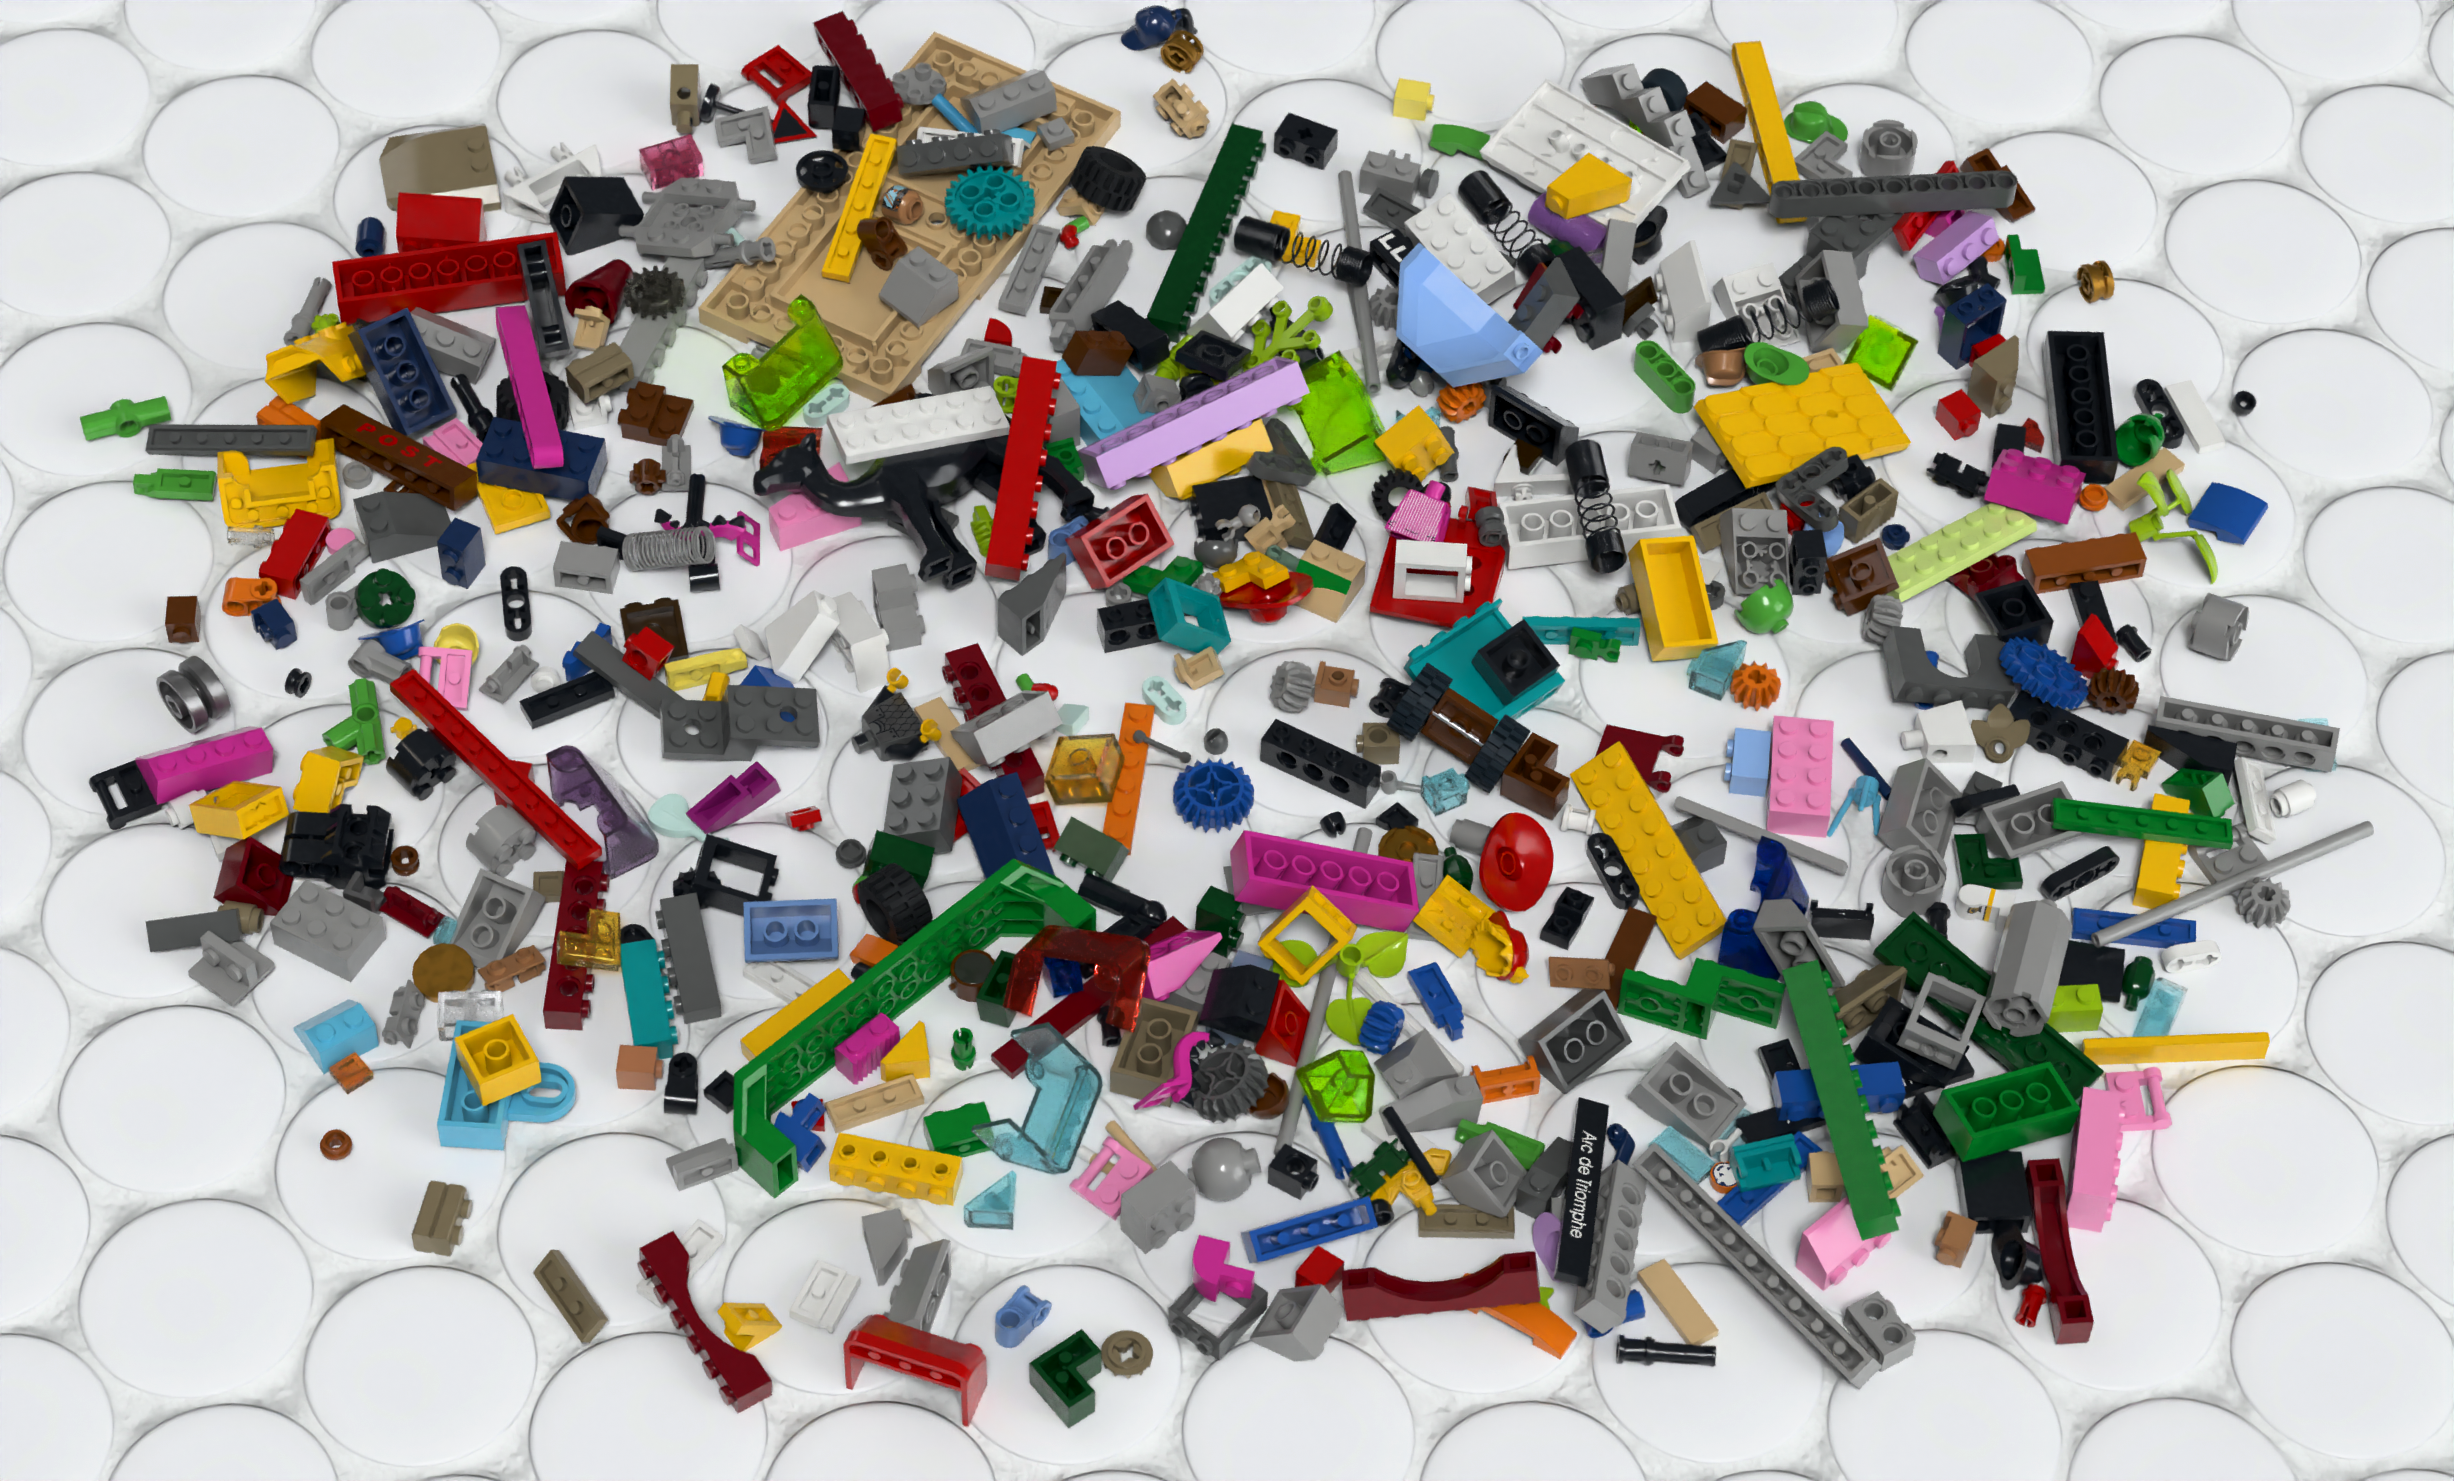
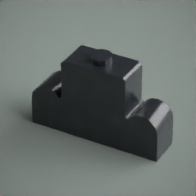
M545 239L518 244L516 254L522 276L521 289L540 359L569 354V342Z

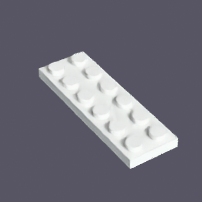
M991 386L827 415L826 421L845 464L1009 435L1010 430L1007 418Z

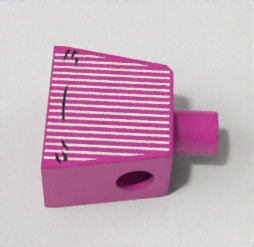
M1430 480L1424 494L1410 489L1385 525L1389 536L1399 540L1444 542L1451 515L1448 503L1440 500L1446 487L1437 481Z

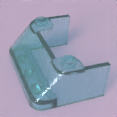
M1049 1022L1012 1030L1010 1036L1029 1053L1025 1064V1075L1036 1088L1022 1127L1020 1128L1011 1118L974 1125L971 1131L1005 1162L1052 1175L1066 1173L1072 1167L1101 1093V1075Z

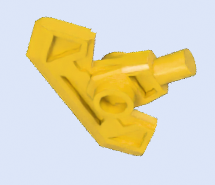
M1431 1148L1423 1153L1436 1175H1444L1452 1157L1449 1150ZM1412 1160L1408 1161V1165L1391 1179L1387 1174L1382 1176L1386 1183L1370 1197L1371 1201L1383 1198L1392 1205L1399 1192H1401L1417 1208L1421 1207L1427 1216H1431L1437 1211V1207L1432 1201L1434 1199L1432 1188L1426 1183Z

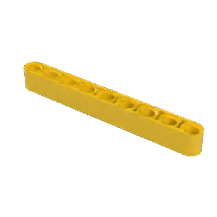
M1761 41L1737 42L1732 44V61L1744 105L1747 108V116L1755 143H1757V152L1770 196L1771 187L1776 182L1800 180L1762 43ZM1775 217L1778 224L1805 222L1807 220V217Z

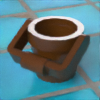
M588 493L580 499L575 498L564 507V513L556 521L559 528L572 542L591 545L597 543L596 532L600 526L609 528L608 519L610 515L605 510L603 503ZM573 516L570 527L565 519Z

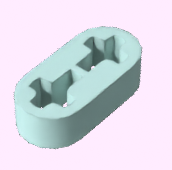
M832 384L809 399L803 406L804 422L811 427H821L826 424L827 415L841 413L846 410L850 404L849 389L842 384Z
M1159 676L1147 678L1142 685V697L1145 703L1155 706V714L1164 723L1169 725L1181 724L1186 718L1187 707L1185 700L1164 678Z

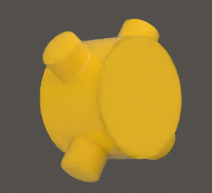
M401 717L390 730L399 739H404L408 734L417 730V725H412L411 720Z

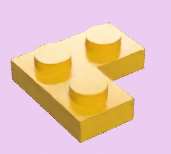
M1274 210L1270 223L1289 228L1291 232L1289 243L1282 256V259L1288 262L1292 259V247L1301 223V215ZM1301 236L1297 239L1294 255L1298 250ZM1303 237L1302 247L1295 258V263L1298 265L1305 263V251L1310 238ZM1314 239L1310 243L1307 259L1312 251ZM1316 239V247L1308 262V267L1315 268L1321 240Z
M1259 551L1247 553L1242 559L1232 564H1225L1218 571L1212 573L1214 578L1220 579V588L1225 593L1250 581L1266 590L1290 578L1287 567Z

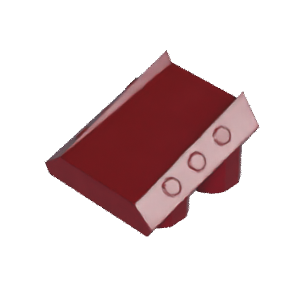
M1993 553L1947 579L1975 600V593L2024 580L2025 578L2018 573L2014 557L2010 555L1998 557L1996 553Z

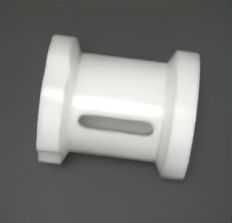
M1566 804L1561 830L1572 829L1586 832V835L1591 836L1596 810L1585 811L1572 808L1571 804Z

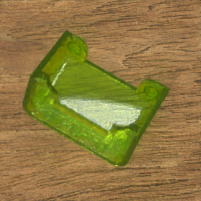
M802 294L794 299L787 309L789 320L796 326L759 360L748 353L736 354L722 366L730 407L761 429L767 431H774L782 427L843 369V358L838 346L815 305Z
M1338 350L1302 371L1310 393L1302 396V401L1286 407L1289 411L1295 410L1302 421L1314 448L1312 451L1314 457L1310 458V461L1317 473L1323 472L1327 476L1387 461L1374 442L1386 432L1363 381L1341 351Z

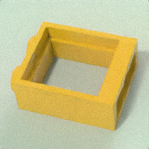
M235 780L189 804L197 833L245 839L289 815L282 787Z
M1312 885L1262 932L1257 944L1267 958L1274 959L1282 967L1283 972L1288 978L1304 985L1353 939L1357 926ZM1304 910L1336 939L1307 967L1275 938Z

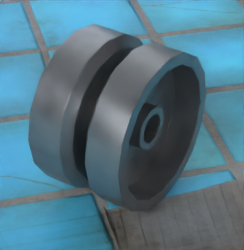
M191 656L181 662L178 671L169 670L157 678V689L162 701L174 719L190 733H195L208 724V717L217 719L230 710V701L225 688L210 666L198 656Z

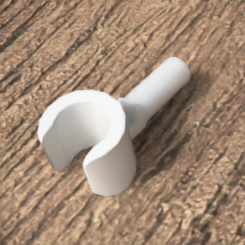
M1736 1128L1726 1140L1716 1139L1712 1141L1709 1146L1710 1156H1714L1717 1151H1723L1719 1156L1720 1162H1727L1729 1159V1149L1742 1135V1131Z

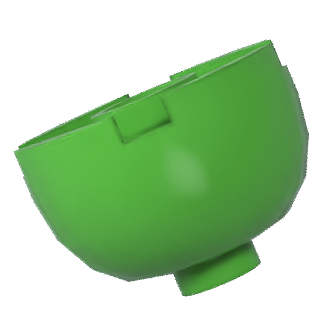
M1782 579L1774 580L1777 586L1771 589L1766 584L1751 594L1740 604L1743 608L1742 611L1735 609L1734 614L1747 630L1757 634H1765L1770 631L1777 634L1789 625L1786 620L1792 614L1794 604L1792 595Z

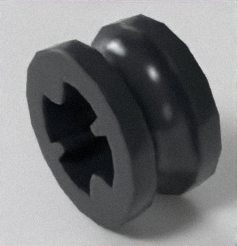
M299 668L292 669L285 682V692L289 694L294 693L299 698L305 696L311 684V674L309 672L302 673Z

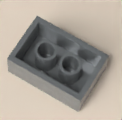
M950 757L895 764L893 766L883 832L935 848L934 853L952 851L958 814V804L956 801L960 798L963 778Z

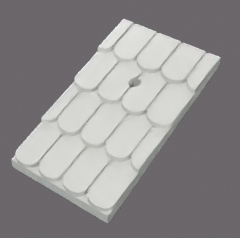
M1548 79L1543 81L1480 150L1482 158L1491 165L1512 175L1519 182L1542 194L1547 193V186L1587 153H1591L1632 179L1628 201L1584 214L1607 228V222L1610 218L1636 223L1638 227L1649 215L1648 213H1651L1665 197V194H1668L1678 183L1682 175L1684 176L1691 168L1688 160Z

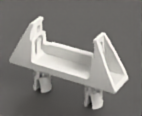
M560 142L561 150L553 146L550 151L551 156L559 163L529 179L518 167L514 166L515 174L507 170L504 179L512 188L503 192L505 212L523 219L549 224V211L543 206L555 201L565 176L602 177L597 145L594 144L574 155L563 142Z
M1512 445L1495 479L1493 492H1496V497L1515 496V501L1532 499V495L1575 494L1571 487L1569 474L1521 475V467L1517 457V445Z

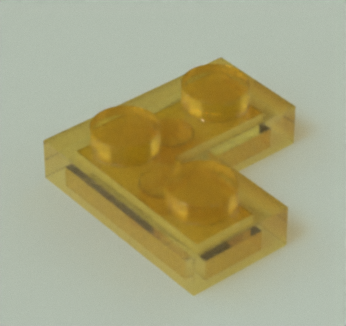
M590 909L587 914V934L560 931L557 936V964L618 972L621 966L620 913Z

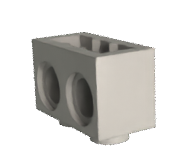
M1879 1291L1846 1308L1843 1321L1844 1327L1882 1365L1879 1369L1880 1372L1912 1356L1916 1341L1913 1329L1909 1324L1903 1323L1897 1315L1892 1302L1888 1299L1885 1300ZM1869 1316L1875 1317V1318H1877V1320H1873V1319H1870V1318H1868V1317H1869ZM1887 1340L1894 1341L1896 1344L1889 1343Z

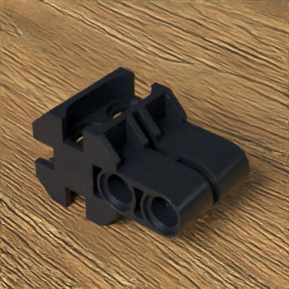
M340 804L330 810V813L301 811L291 813L288 816L278 866L279 871L290 877L324 879L328 884L342 890L346 888L355 871H359L363 874L365 886L376 890L386 885L395 838L394 829H389L392 823L391 813L379 806L367 805V814H354L352 804Z

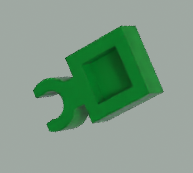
M1573 627L1568 654L1596 661L1598 656H1602L1607 661L1618 662L1622 642L1617 639L1604 640L1601 639L1602 633Z

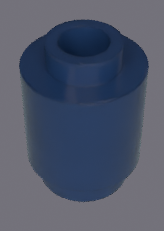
M374 217L364 218L357 227L355 250L362 257L378 256L383 253L385 228L379 219Z

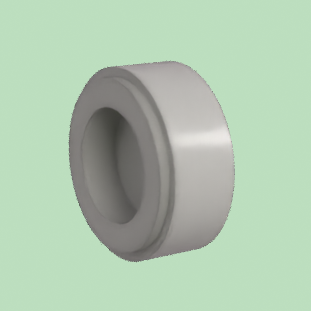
M359 461L348 463L342 472L345 485L351 489H363L373 479L371 468Z

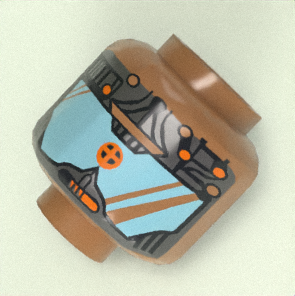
M900 185L889 188L880 200L884 217L902 225L911 224L921 216L923 211V203L919 193Z

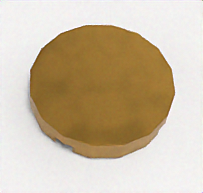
M1405 826V829L1397 830V828L1389 830L1382 836L1378 845V856L1412 862L1414 853L1438 855V847L1434 837L1424 829L1415 826Z
M441 943L430 946L418 956L413 965L412 977L414 985L427 1000L434 1003H448L458 1000L464 995L463 993L468 987L469 989L474 983L475 968L471 956L465 949L455 944Z

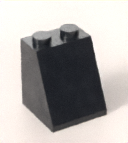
M565 176L549 212L550 224L554 232H557L558 239L567 255H575L628 238L619 235V227L621 225H639L644 216L643 210L640 208L624 177Z

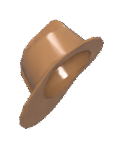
M1746 348L1704 352L1695 358V364L1703 368L1708 385L1733 386L1739 383L1745 376L1747 364L1745 363L1744 352Z

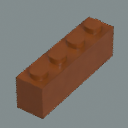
M2136 532L2025 550L2021 569L2025 579L2029 581L2036 594L2066 590L2069 588L2070 583L2098 580L2099 584L2142 577L2147 557Z

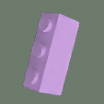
M1968 211L1915 253L1913 257L1920 278L1944 285L1999 241L1993 217Z

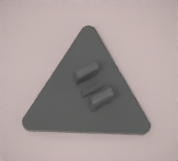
M1737 162L1731 164L1710 199V203L1713 205L1761 204L1770 202V196Z

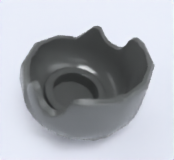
M1170 210L1158 212L1146 224V238L1155 248H1171L1176 250L1187 223L1177 212Z
M1228 539L1227 542L1208 540L1197 544V541L1194 542L1195 558L1203 562V565L1208 568L1219 569L1225 564H1232L1237 558L1238 539Z

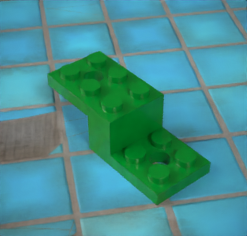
M1696 958L1686 986L1672 980H1663L1642 971L1626 968L1622 977L1617 1013L1704 1040L1708 1037L1716 1012L1777 1029L1786 984L1700 958Z

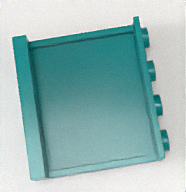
M1501 599L1496 600L1492 604L1489 601L1483 603L1475 610L1476 614L1472 617L1463 616L1453 624V629L1446 633L1442 630L1432 637L1431 643L1426 647L1419 645L1408 654L1409 660L1404 666V670L1414 681L1427 663L1431 664L1453 679L1449 688L1498 719L1499 722L1505 714L1514 720L1523 716L1556 694L1565 682L1564 678L1557 672L1505 706L1475 668L1472 660L1477 651L1512 627L1498 610L1503 602Z

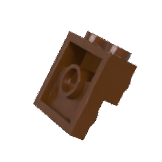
M638 381L636 388H629L626 398L628 407L627 409L620 410L618 425L621 426L622 438L667 446V440L671 435L678 434L682 438L694 409V400L666 394L665 386Z
M1876 538L1826 560L1829 571L1824 572L1830 588L1836 587L1838 593L1833 594L1839 611L1845 609L1847 616L1867 609L1871 599L1877 594L1883 595L1899 588L1880 538Z

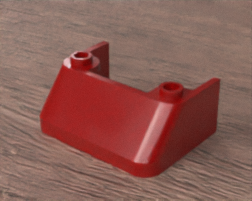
M880 1314L866 1316L848 1333L843 1345L847 1389L853 1390L865 1361L960 1391L962 1426L969 1427L987 1386V1359L982 1349L977 1345L971 1343L963 1344L891 1321Z

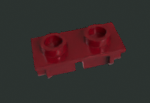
M388 886L384 891L386 902L379 908V911L427 939L447 919V916L438 912L434 907L426 905L397 886Z

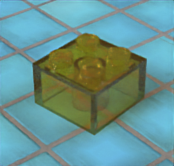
M1115 734L1058 737L1044 779L1056 805L1112 802L1125 761V756Z

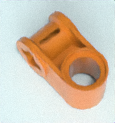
M230 578L225 584L222 610L228 615L239 617L251 616L250 611L276 598L282 605L280 597L276 595L278 591L277 584L270 578Z

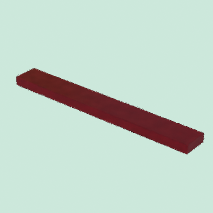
M1172 916L1152 931L1153 933L1120 957L1186 931L1188 928ZM1110 963L991 1054V1061L1013 1079L1096 1016L1100 1008L1110 1005L1121 997L1122 991L1114 963Z

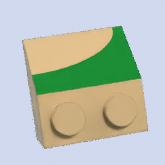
M1314 539L1301 557L1295 571L1311 576L1313 588L1308 595L1294 603V605L1337 623L1364 585L1366 562Z

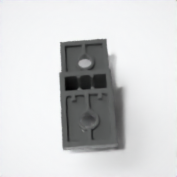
M1903 213L1825 217L1809 231L1806 254L1778 277L1787 302L1794 307L1789 295L1792 292L1799 310L1803 313L1795 277L1822 250L1852 252L1859 281L1866 274L1869 252L1893 232L1892 228L1902 217ZM1867 217L1871 220L1862 221L1859 218Z
M727 685L721 701L661 699L659 704L662 758L751 761L758 745L818 747L820 742L816 689ZM789 712L794 716L795 720L786 722L780 717V713ZM688 724L694 725L698 728L699 733L691 735L685 731L684 726Z

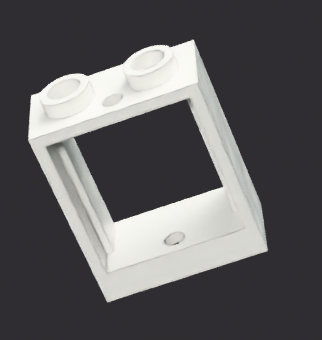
M1397 539L1393 598L1463 603L1464 591H1470L1473 556H1467V544ZM1406 569L1457 571L1458 576L1406 573Z

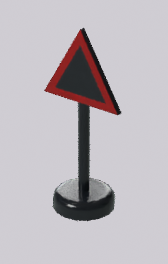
M711 83L706 91L699 118L703 121H710L716 109L732 114L744 112L745 110L720 103V87ZM782 99L774 120L771 119L775 145L817 138V135Z

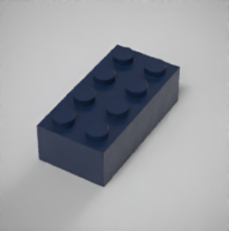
M408 307L348 335L392 429L407 436L457 413Z
M493 417L476 458L478 480L481 483L572 501L575 498L580 499L588 493L594 496L607 463L605 438L558 429L563 448V467L533 469L521 422Z

